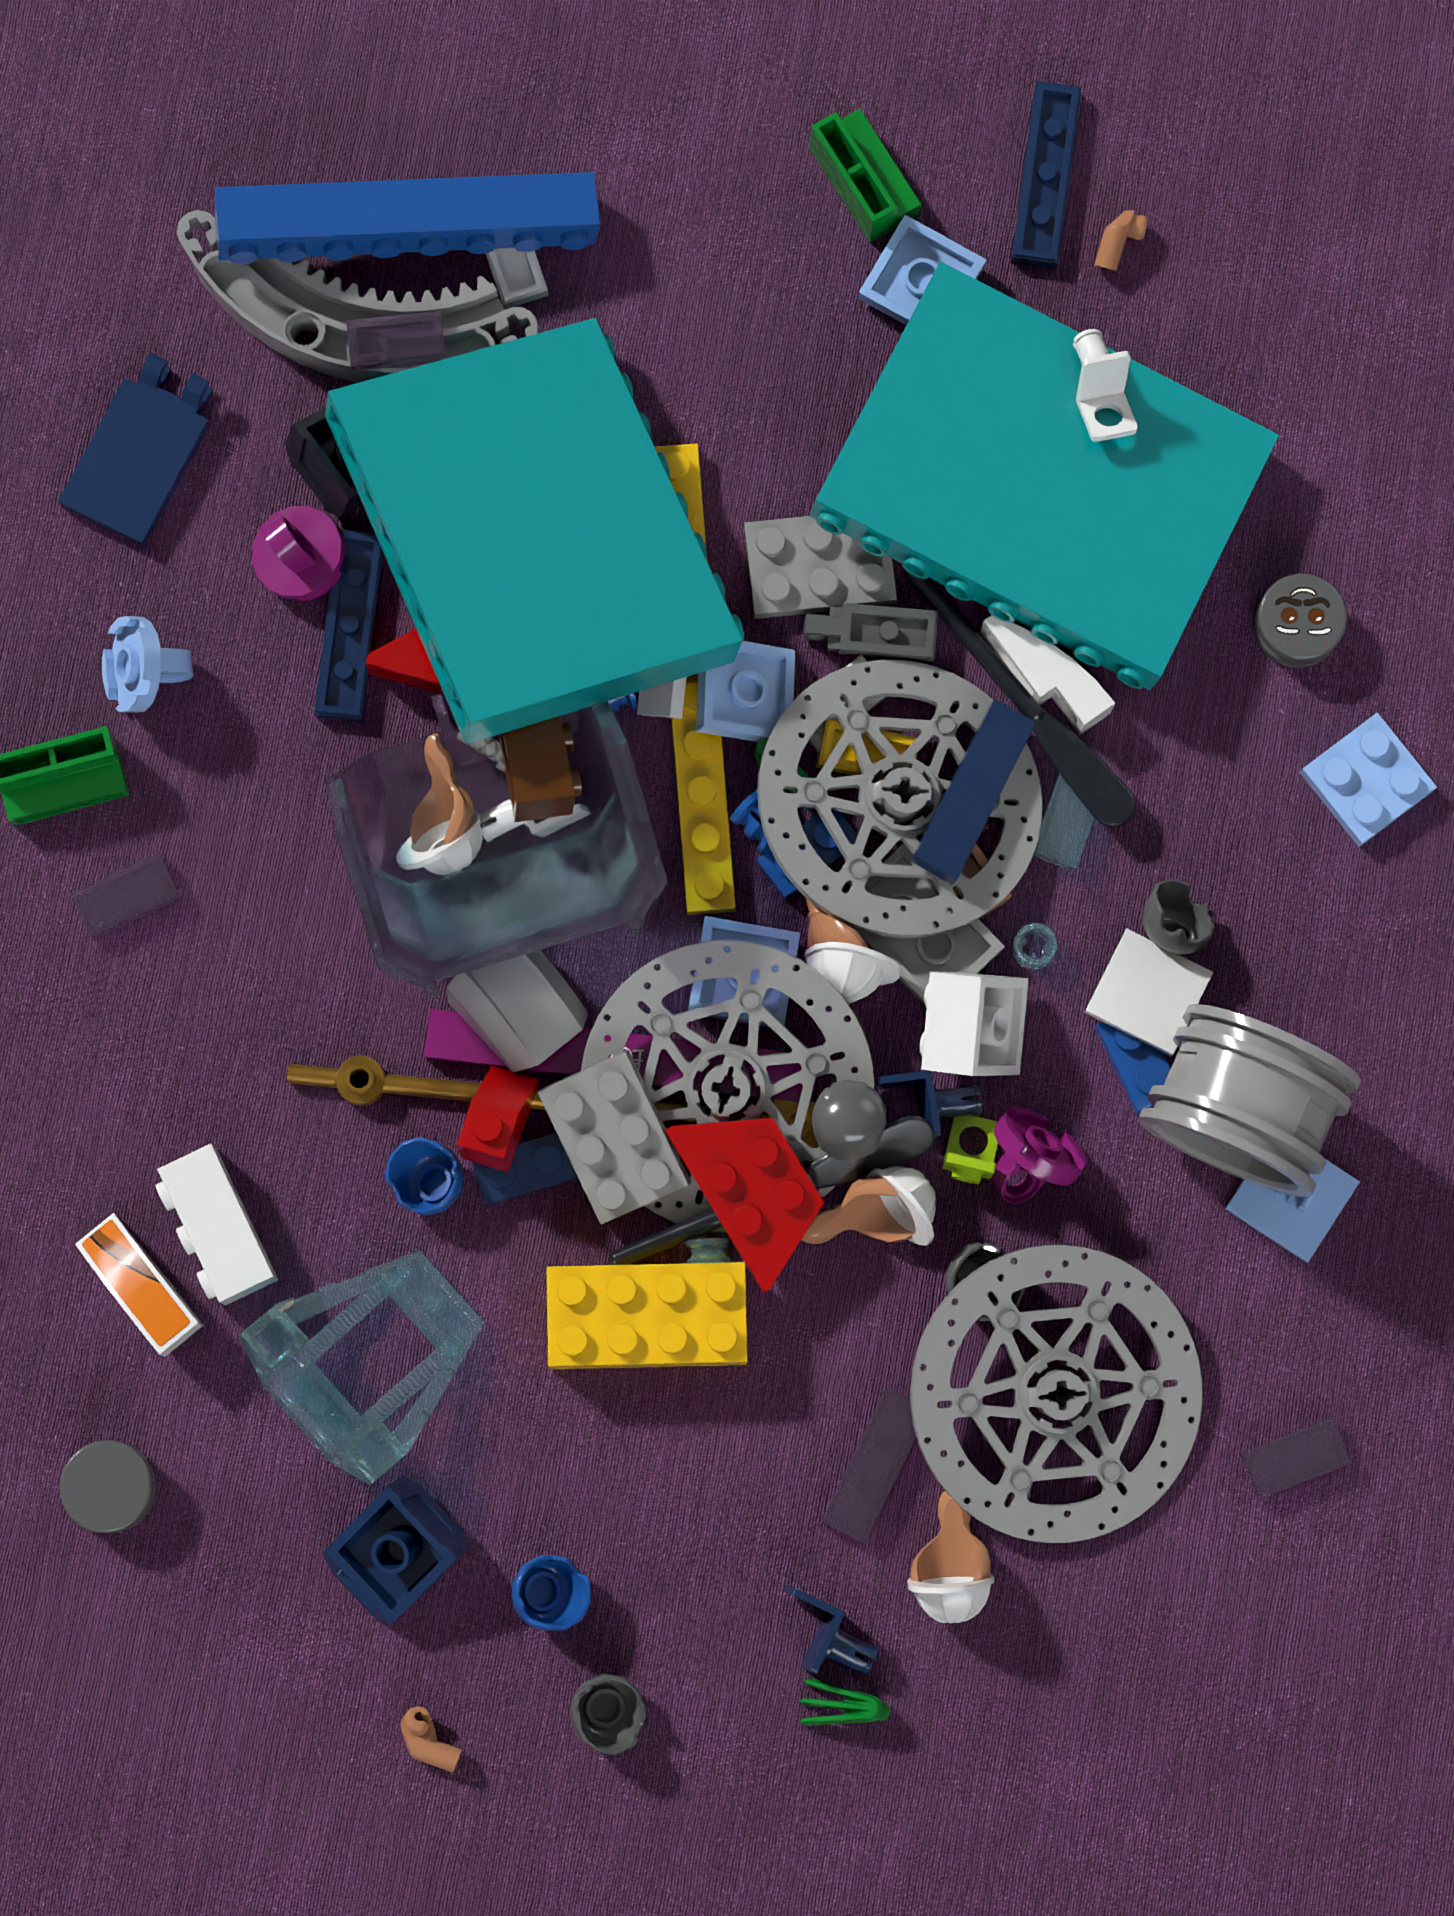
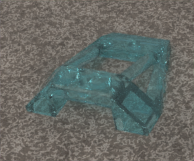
M419 1250L365 1270L363 1274L337 1284L333 1282L319 1287L317 1291L296 1299L293 1297L279 1302L242 1331L238 1337L264 1388L321 1453L334 1465L371 1486L409 1453L483 1327L484 1322ZM361 1294L310 1340L297 1326V1324ZM390 1296L436 1349L366 1412L360 1415L314 1362L383 1300ZM430 1381L392 1433L383 1422Z

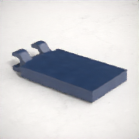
M150 353L146 358L137 384L125 378L123 379L58 500L61 507L144 548L211 425L209 420L200 414L213 393V388L209 387L210 381L194 373L191 374L184 387L182 398L161 389L172 369L167 366V360L153 353Z

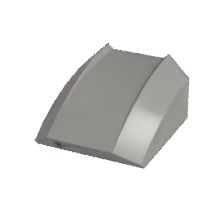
M522 929L506 932L499 941L467 966L461 968L447 986L448 1003L512 1072L541 1064L583 1030L588 1012L567 982Z

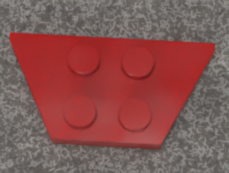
M771 1117L674 1125L665 1130L761 1290L763 1293L770 1290L825 1203L824 1198L776 1119Z

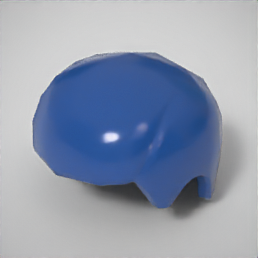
M423 1137L403 1141L390 1154L384 1173L385 1182L394 1191L398 1203L409 1211L427 1216L444 1212L455 1202L461 1194L464 1178L462 1164L456 1154L448 1146Z
M539 1555L523 1564L512 1581L513 1607L523 1621L537 1630H567L582 1621L591 1605V1583L589 1577L581 1573L568 1558L558 1555Z

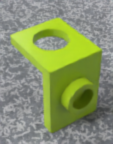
M972 1115L953 1118L942 1169L952 1171L951 1178L972 1184H980L981 1178L990 1180L996 1167L994 1158L998 1142L993 1130L997 1121ZM977 1127L986 1134L988 1143L982 1153L970 1155L961 1149L959 1137L966 1128Z

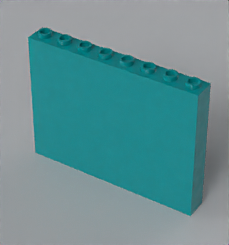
M940 261L824 482L809 516L816 519L817 524L825 531L835 535L844 533L859 541L860 546L868 553L878 557L886 555L902 563V567L911 575L921 579L929 577L945 585V589L952 596L964 601L972 599L988 607L989 613L995 618L1007 623L1015 621L1031 629L1034 637L1050 645L1058 643L1074 651V656L1081 662L1093 667L1101 665L1117 673V678L1122 683L1136 689L1144 687L1151 690L1162 676L1279 435L1131 359L1124 393L1137 423V432L1134 435L1093 442L1076 402L1082 364L1077 351L1073 347V340L1079 332ZM1106 346L1109 354L1117 353L1116 351ZM1103 408L1095 413L1097 422L1107 427L1118 425L1122 421L1120 414L1110 408Z
M596 318L328 391L325 417L466 745L735 662L744 640V630L741 621L736 614L731 615L727 607L723 582L717 573L712 574L706 561L707 552L704 540L698 532L694 533L687 519L688 508L686 501L680 492L675 493L669 480L670 471L666 457L662 452L657 453L651 440L652 434L649 420L643 412H638L633 401L631 381L626 373H620L615 362L613 342L608 334L602 333Z

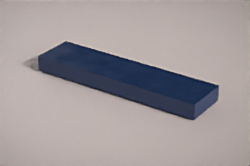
M1041 81L1035 82L1010 263L1057 269L1082 87Z
M342 530L348 547L347 556L344 555L343 563L339 569L342 573L339 581L330 589L314 715L316 718L363 723L369 672L365 662L368 654L373 649L384 553L375 533Z
M996 699L991 702L910 860L911 862L952 885L957 881L1035 726L1033 720Z

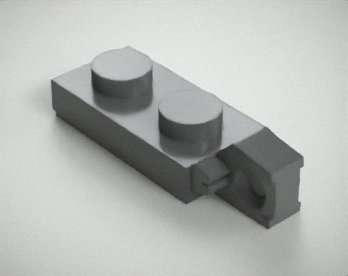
M843 603L842 607H830V616L806 614L803 639L828 642L827 651L839 652L838 654L933 662L936 649L938 611Z

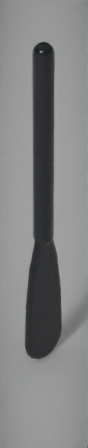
M904 569L906 579L934 611H938V616L1018 710L1024 716L1034 721L1033 731L1039 744L1061 777L1091 815L1101 824L1110 827L1121 826L1127 823L1133 817L1136 808L1135 798L1127 786L1073 731L1039 705L931 578L921 579L911 575Z
M911 1115L902 1117L886 1125L879 1147L873 1153L856 1161L837 1160L827 1154L817 1159L805 1169L818 1189L832 1187L868 1176L875 1168L883 1170L927 1152L934 1142V1127L921 1116ZM710 1210L611 1252L608 1257L609 1265H631L720 1228L723 1225L714 1210Z

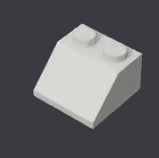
M930 972L929 983L924 993V1003L927 1010L925 1031L920 1040L921 1069L969 1076L1020 1075L1028 978L957 972Z

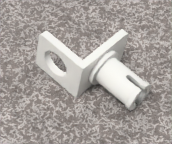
M1088 329L1082 331L1073 340V347L1077 351L1082 364L1076 402L1091 440L1099 442L1136 434L1138 426L1124 393L1131 360L1129 352L1122 351L1109 354L1100 330ZM1103 408H1110L1120 414L1122 421L1118 425L1107 427L1097 422L1095 413Z
M510 799L482 813L479 812L481 816L480 825L482 824L483 826L481 828L482 836L487 842L524 823L529 827L533 835L545 837L591 814L588 806L576 804L571 815L550 817L545 820L536 819L515 822Z

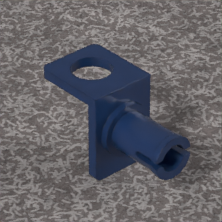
M932 1071L879 1076L874 1079V1090L915 1086L919 1116L928 1120L934 1127V1140L941 1136V1118L966 1115L976 1116L982 1112V1100L962 1102V1100L975 1099V1096L981 1095L977 1084L937 1090L934 1086Z
M786 1584L783 1589L784 1592L826 1611L801 1667L817 1674L823 1660L828 1657L866 1676L873 1665L856 1657L855 1653L859 1652L875 1660L878 1646L871 1645L840 1630V1623L845 1614L844 1611Z

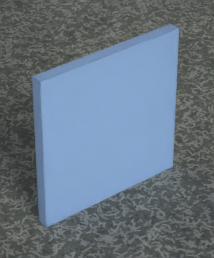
M1325 1159L1326 1164L1320 1174L1309 1175L1316 1183L1314 1192L1310 1197L1282 1193L1243 1180L1225 1210L1308 1263L1360 1181Z

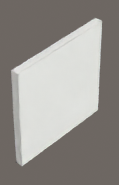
M1126 928L1085 1013L1172 1057L1177 1048L1173 1041L1178 1027L1187 1026L1183 1015L1188 1005L1199 1003L1213 972L1178 954L1170 953L1156 945L1153 941Z

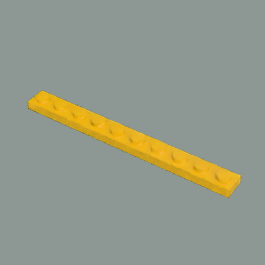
M698 443L655 446L657 453L662 452L666 457L670 471L669 480L675 493L680 492L686 501L688 508L687 519L693 532H698L702 536L706 546ZM698 674L686 677L682 719L672 718L687 915L735 912L722 737L696 732Z

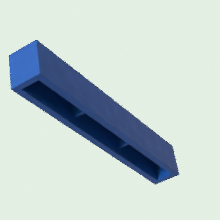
M594 172L215 187L214 190L219 261L230 260L235 264H250L257 259L278 258L283 262H297L305 257L325 256L331 260H344L359 254H373L378 258H391L405 252H420L426 256H438L452 250H468V252L473 254H485L498 248H515V250L520 252H532L544 246H561L567 250H578L590 244H595L600 226Z

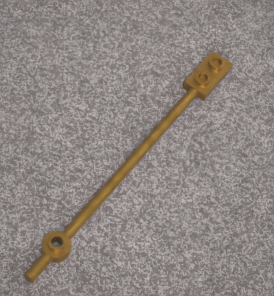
M361 1055L347 1059L341 1064L339 1069L289 1064L287 1072V1083L337 1088L347 1102L356 1106L373 1104L383 1093L471 1102L481 1083L385 1074L378 1062L370 1057ZM359 1071L366 1072L369 1075L367 1085L362 1088H356L351 1083L352 1076ZM536 1089L530 1108L546 1110L538 1094L540 1089ZM775 1099L774 1104L789 1124H793L799 1102ZM816 1102L809 1103L801 1133L802 1139L812 1148L819 1147L813 1134L812 1126L813 1108ZM654 1103L657 1110L688 1107L685 1104ZM703 1106V1108L706 1111L711 1113V1109L709 1107ZM744 1111L734 1112L730 1114V1118H737L743 1115ZM761 1113L756 1119L771 1117L768 1113ZM695 1118L663 1121L679 1124H697Z

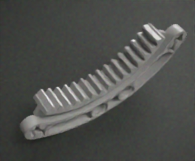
M195 210L188 212L181 218L177 226V235L181 247L193 265L199 280L224 311L247 332L272 350L298 364L332 377L359 383L494 346L495 342L489 331L496 330L498 340L510 333L509 324L512 322H516L520 327L528 325L525 329L526 337L539 333L536 317L531 311L522 307H512L505 310L498 298L494 284H490L482 276L477 277V290L472 291L465 282L460 283L459 296L456 297L445 287L442 289L440 300L435 301L429 290L424 291L421 302L417 303L411 291L406 292L402 303L396 302L393 291L389 290L383 301H378L375 288H370L366 295L361 297L358 285L355 283L345 292L341 279L338 277L328 284L325 272L319 269L312 274L310 264L306 259L300 263L298 261L283 262L278 258L257 259L250 264H235L230 260L219 261L215 218L206 211ZM196 226H200L203 231H207L206 237L213 252L208 253L206 256L198 240L192 238L193 232L191 229ZM196 258L202 259L199 264H198ZM304 331H313L318 334L317 339L310 345L303 346L295 342L296 337ZM510 335L502 339L501 343L516 340L517 337ZM375 350L380 352L382 356L376 363L365 365L358 361L363 352Z

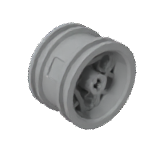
M1202 1004L1188 1005L1183 1015V1019L1188 1026L1178 1027L1173 1038L1174 1043L1179 1048L1177 1056L1164 1085H1154L1149 1092L1147 1099L1154 1108H1143L1137 1121L1148 1132L1165 1143L1226 1173L1275 1191L1300 1197H1310L1314 1192L1316 1183L1309 1175L1320 1174L1323 1171L1326 1161L1319 1152L1335 1116H1345L1348 1113L1352 1103L1345 1094H1352L1358 1090L1361 1083L1359 1075L1333 1055L1270 1024L1223 1008Z

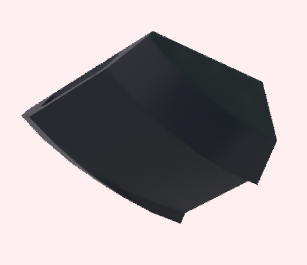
M325 407L294 423L285 441V446L291 467L298 471L324 506L325 512L342 517L361 506L362 501L325 417Z

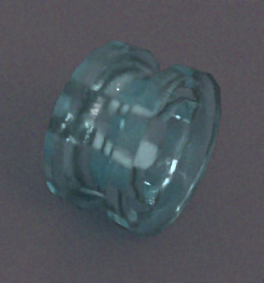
M1031 923L1023 926L1017 932L1012 943V952L1015 960L1021 966L1028 969L1045 967L1052 961L1057 950V939L1054 932L1048 926L1041 923ZM1034 934L1035 940H1037L1038 936H1042L1046 940V944L1042 949L1043 957L1035 958V953H1032L1031 957L1023 952L1027 944L1025 936Z
M707 1238L686 1241V1248L692 1252V1256L687 1260V1263H731L730 1257L726 1256L724 1252L725 1248L729 1246V1239Z

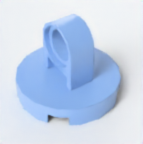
M118 617L110 626L108 634H116L112 650L103 649L102 678L108 700H117L119 703L115 708L118 712H145L155 699L159 683L182 682L194 676L191 652L185 649L160 648L158 634L152 622L145 617Z

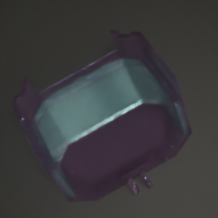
M442 694L431 696L441 731L436 733L439 734L441 745L451 753L454 772L457 774L456 780L470 794L474 810L482 813L510 799L506 773L496 768V762L488 759L486 755L480 754L476 749L456 739L460 730L458 726L451 727L448 717L450 712L446 699L442 698ZM608 701L560 716L561 723H570L573 751L567 752L570 768L578 767L581 778L582 796H576L574 802L575 805L582 804L588 806L591 814L545 837L533 835L525 823L494 838L490 842H487L482 836L481 848L468 867L463 868L460 872L438 875L429 872L424 867L405 870L400 868L396 860V855L400 848L411 836L410 827L413 814L432 786V777L424 756L425 741L430 735L370 752L325 779L335 835L380 971L397 979L400 977L421 987L423 992L441 1000L437 981L623 924H626L632 940H635L644 924L642 920L655 899L658 900L668 880L628 742ZM499 735L491 737L495 742L498 741L500 743Z

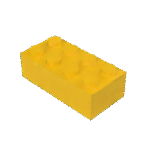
M745 1262L547 1267L548 1367L550 1369L747 1365Z

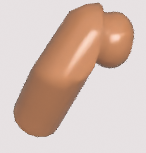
M1125 210L1105 228L1094 265L1117 271L1126 238L1143 239L1149 221L1148 218L1144 215L1134 214L1135 210Z
M417 1706L409 1709L402 1718L401 1732L411 1757L454 1773L462 1749L438 1741L431 1713L426 1708Z

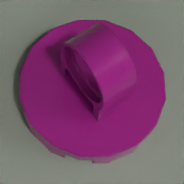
M290 506L275 512L261 525L253 541L251 560L257 578L273 594L281 598L310 601L324 595L339 581L342 574L339 569L343 563L344 555L347 556L348 547L343 531L325 512L311 506Z
M1011 1107L1007 1113H1004L999 1118L993 1130L997 1142L1005 1153L995 1167L992 1181L1003 1200L1012 1204L1023 1203L1031 1199L1040 1190L1045 1181L1063 1186L1075 1183L1087 1163L1083 1150L1067 1132L1060 1139L1046 1128L1051 1120L1027 1108ZM1027 1173L1022 1182L1013 1186H1006L1007 1181L1015 1174Z

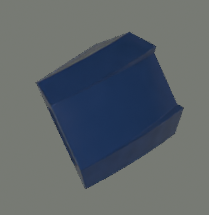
M401 1476L388 1485L323 1551V1555L332 1574L374 1618L391 1626L470 1549L464 1529L459 1527L428 1495L423 1485Z

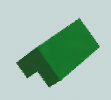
M861 109L842 119L837 112H834L811 126L809 149L869 243L897 228L904 215L912 219L920 215V201Z
M107 726L0 754V791L8 821L13 826L130 796L117 741Z

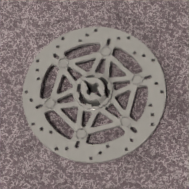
M876 660L847 666L826 675L800 693L786 708L772 730L762 754L758 773V809L765 837L777 863L787 878L809 901L828 915L865 932L898 938H921L954 931L973 923L990 912L1012 891L1025 873L1033 857L1042 822L1041 785L1037 768L1027 743L989 816L1002 819L1003 828L993 855L978 874L971 879H967L961 872L957 881L952 885L920 866L883 864L881 861L898 841H902L911 853L914 854L919 845L916 837L925 833L943 797L942 793H945L951 782L938 777L946 751L952 754L959 766L965 752L955 733L960 725H967L975 733L989 705L993 701L992 698L969 681L935 666L905 660ZM840 697L845 699L849 707L844 706ZM880 697L912 698L934 705L936 712L931 720L871 717L864 708L862 701ZM952 704H957V711L954 714L951 713L950 707ZM830 717H835L844 730L842 737L816 778L800 777L797 774L798 763L808 740L823 722ZM880 730L918 732L919 737L903 754H899ZM862 734H866L885 756L884 759L877 763L870 761L861 736ZM931 738H934L938 741V745L930 766H926L916 760L915 755ZM852 746L862 774L833 778L831 776L832 770L846 747ZM886 776L884 780H880L876 783H871L875 777L881 779L882 777ZM857 788L859 791V803L828 796L827 791ZM783 790H795L796 793H785ZM901 800H903V801H908V802H907V804L901 803ZM1004 802H1015L1016 806L1006 805ZM798 807H812L816 809L845 859V864L839 872L831 870L809 843L799 820ZM831 810L863 818L854 844L849 843ZM929 812V815L926 817V819L923 816L919 817L918 819H915L917 815ZM875 829L885 835L886 840L870 858H866L863 856V850L870 830ZM870 876L931 879L939 891V896L920 900L889 899L867 892L865 884ZM845 883H849L851 888L845 894L842 892V888ZM953 888L957 889L962 899L957 898Z
M714 940L686 945L651 960L635 971L614 992L598 1015L586 1044L581 1067L582 1071L608 1059L609 1055L613 1054L615 1056L622 1053L634 1027L642 1025L653 1035L643 1077L644 1084L653 1103L679 1090L684 1091L688 1107L657 1110L662 1122L665 1120L695 1118L697 1124L756 1119L765 1111L770 1117L776 1119L803 1165L805 1160L812 1164L817 1159L827 1155L826 1152L821 1150L820 1146L812 1148L801 1137L815 1078L832 1073L836 1075L837 1082L852 1080L864 1082L873 1089L875 1086L872 1058L863 1028L848 1002L834 985L816 969L791 954L764 944L740 940ZM729 946L730 951L726 952L724 947ZM711 957L712 962H707L706 958ZM655 964H659L661 969H655ZM774 965H777L779 967V970L774 971L772 967ZM799 965L800 969L798 971L794 970L793 966ZM754 969L759 970V977L756 983L751 982V975ZM692 970H696V971H697V975H696V976H694V975L691 974V971H692ZM726 977L734 978L738 982L734 998L679 1014H673L662 1003L663 997L669 993L697 981ZM645 983H650L651 987L646 988ZM774 988L804 1008L821 1029L826 1042L817 1047L807 1048L764 1007L763 1000L766 990ZM808 999L813 1000L812 1005L807 1004ZM640 1001L644 1002L651 1009V1012H645L638 1003ZM826 1006H831L832 1010L827 1011ZM722 1012L729 1014L716 1043H712L687 1026V1023ZM741 1013L749 1014L748 1045L745 1047L729 1042ZM608 1014L610 1019L606 1020L604 1015ZM850 1016L851 1020L845 1021L844 1017ZM764 1021L792 1048V1052L759 1055V1023ZM673 1032H677L701 1048V1053L692 1062L687 1061L672 1040L670 1035ZM606 1035H609L611 1037L610 1041H607L605 1039ZM665 1049L682 1071L683 1077L654 1090L652 1084L660 1051ZM844 1052L845 1056L836 1060L830 1058L832 1054ZM725 1054L724 1060L716 1062L709 1068L702 1083V1096L704 1102L711 1109V1113H709L700 1104L702 1097L699 1087H694L695 1075L698 1070L702 1072L711 1063V1058ZM745 1059L755 1070L753 1077L756 1086H760V1097L757 1103L752 1101L744 1109L743 1115L737 1118H730V1114L739 1111L746 1105L752 1091L753 1079L750 1071L743 1064ZM799 1063L802 1067L800 1071L775 1083L770 1081L767 1066ZM732 1066L734 1068L732 1074L734 1078L733 1086L740 1088V1091L733 1090L730 1097L727 1098L725 1106H721L723 1098L721 1087L715 1085L714 1082L721 1083ZM853 1067L858 1068L856 1073L851 1070ZM800 1083L803 1085L795 1121L793 1124H789L773 1103L771 1097ZM692 1174L690 1175L691 1183L689 1186L644 1205L654 1213L678 1224L713 1210L705 1195L701 1203L696 1202L697 1191L701 1189ZM835 1186L818 1190L822 1197H825ZM681 1201L683 1205L677 1206L676 1203ZM656 1202H660L662 1206L657 1207L655 1204ZM722 1226L711 1232H726V1230Z
M1042 1245L1024 1248L993 1259L970 1273L954 1287L933 1313L921 1337L912 1368L910 1404L913 1427L918 1445L935 1479L962 1509L977 1520L1002 1533L1034 1542L1071 1543L1089 1540L1119 1529L1141 1516L1163 1496L1180 1474L1194 1444L1201 1416L1202 1377L1199 1359L1188 1327L1175 1305L1150 1278L1135 1267L1119 1258L1085 1247ZM1083 1253L1086 1254L1085 1259H1082L1081 1257ZM1012 1258L1015 1259L1014 1264L1011 1263ZM1065 1260L1067 1264L1063 1267L1062 1262ZM1046 1271L1050 1273L1048 1277L1045 1276ZM999 1274L1002 1275V1279L1000 1281L997 1278ZM1108 1281L1109 1287L1106 1293L1102 1296L1101 1290L1104 1284ZM1127 1281L1129 1284L1125 1288L1124 1283ZM1044 1283H1074L1083 1285L1087 1290L1079 1307L1019 1312L1011 1300L1014 1292ZM1146 1285L1149 1286L1147 1291L1144 1289ZM989 1292H992L997 1299L996 1305H993L989 1300ZM955 1298L956 1304L952 1305V1299ZM1116 1303H1120L1127 1308L1146 1330L1158 1354L1160 1365L1157 1369L1143 1371L1109 1322L1108 1317ZM986 1315L993 1325L994 1331L968 1387L952 1388L950 1386V1375L959 1346L975 1321L980 1316ZM1070 1318L1072 1321L1054 1348H1051L1031 1327V1323L1034 1321ZM949 1320L953 1321L951 1326L948 1325ZM1154 1321L1155 1326L1151 1327V1323ZM1088 1322L1091 1324V1329L1084 1355L1080 1357L1069 1352V1346ZM1015 1329H1018L1038 1349V1354L1027 1362H1024L1012 1335ZM1169 1331L1172 1332V1336H1171V1337H1168V1332H1169ZM1102 1335L1106 1336L1125 1364L1126 1369L1124 1371L1094 1368ZM949 1340L953 1341L951 1346L948 1345ZM1004 1344L1016 1374L1009 1378L985 1384V1377L1000 1345ZM1185 1345L1188 1346V1349L1186 1351L1184 1350ZM1062 1360L1061 1364L1074 1370L1079 1369L1085 1380H1081L1077 1375L1069 1371L1048 1367L1047 1363ZM921 1364L925 1365L924 1370H920ZM1101 1380L1131 1383V1390L1101 1399L1099 1382ZM1175 1380V1385L1163 1386V1381ZM929 1384L932 1385V1389H931V1390H928V1389H927V1386H928ZM1057 1385L1074 1391L1059 1396L1057 1402L1040 1396L1048 1395L1049 1392L1055 1391ZM1013 1389V1407L982 1404L984 1396ZM1185 1397V1401L1182 1403L1181 1398ZM1161 1399L1163 1410L1155 1438L1140 1463L1133 1471L1128 1472L1120 1461V1455L1145 1401ZM940 1401H950V1406L937 1407V1403ZM1128 1403L1129 1408L1114 1441L1110 1443L1098 1417V1412ZM1029 1407H1033L1037 1412L1055 1420H1066L1067 1424L1052 1427V1423L1039 1417L1035 1418L1031 1414ZM989 1416L1020 1420L1011 1453L1007 1451L988 1423L987 1419ZM971 1417L1005 1466V1472L998 1484L990 1483L967 1458L954 1431L953 1421L956 1418ZM1192 1417V1421L1189 1423L1188 1419ZM1087 1425L1090 1426L1100 1448L1101 1456L1098 1458L1076 1438V1433ZM1034 1430L1044 1435L1045 1440L1031 1461L1024 1465L1023 1457L1030 1431ZM926 1437H929L928 1443L924 1442ZM1061 1439L1083 1460L1080 1466L1042 1468L1043 1463ZM1162 1441L1165 1442L1163 1447L1160 1446ZM942 1451H945L944 1456H941ZM962 1460L963 1464L958 1466V1462ZM1162 1461L1165 1462V1465L1163 1467H1161ZM1095 1475L1102 1486L1101 1494L1076 1503L1048 1505L1029 1502L1027 1499V1494L1034 1481ZM1118 1482H1121L1126 1490L1123 1495L1117 1488L1116 1484ZM1161 1482V1487L1158 1488L1157 1484ZM1012 1492L1011 1501L1008 1506H1005L1004 1502L1008 1494ZM968 1497L969 1501L964 1503V1499ZM988 1500L989 1505L986 1507L985 1502ZM1113 1507H1116L1115 1512H1112ZM1068 1510L1069 1514L1065 1517L1064 1513ZM1049 1521L1052 1522L1050 1527L1047 1526ZM1100 1523L1103 1524L1101 1529L1098 1528ZM1032 1529V1533L1028 1535V1530Z

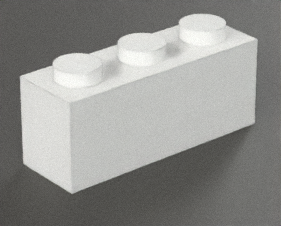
M210 1143L157 1169L162 1182L155 1185L167 1211L175 1208L183 1226L176 1228V1232L186 1253L190 1255L196 1252L204 1270L197 1272V1277L209 1300L217 1297L219 1303L226 1306L278 1281L277 1275L216 1147Z

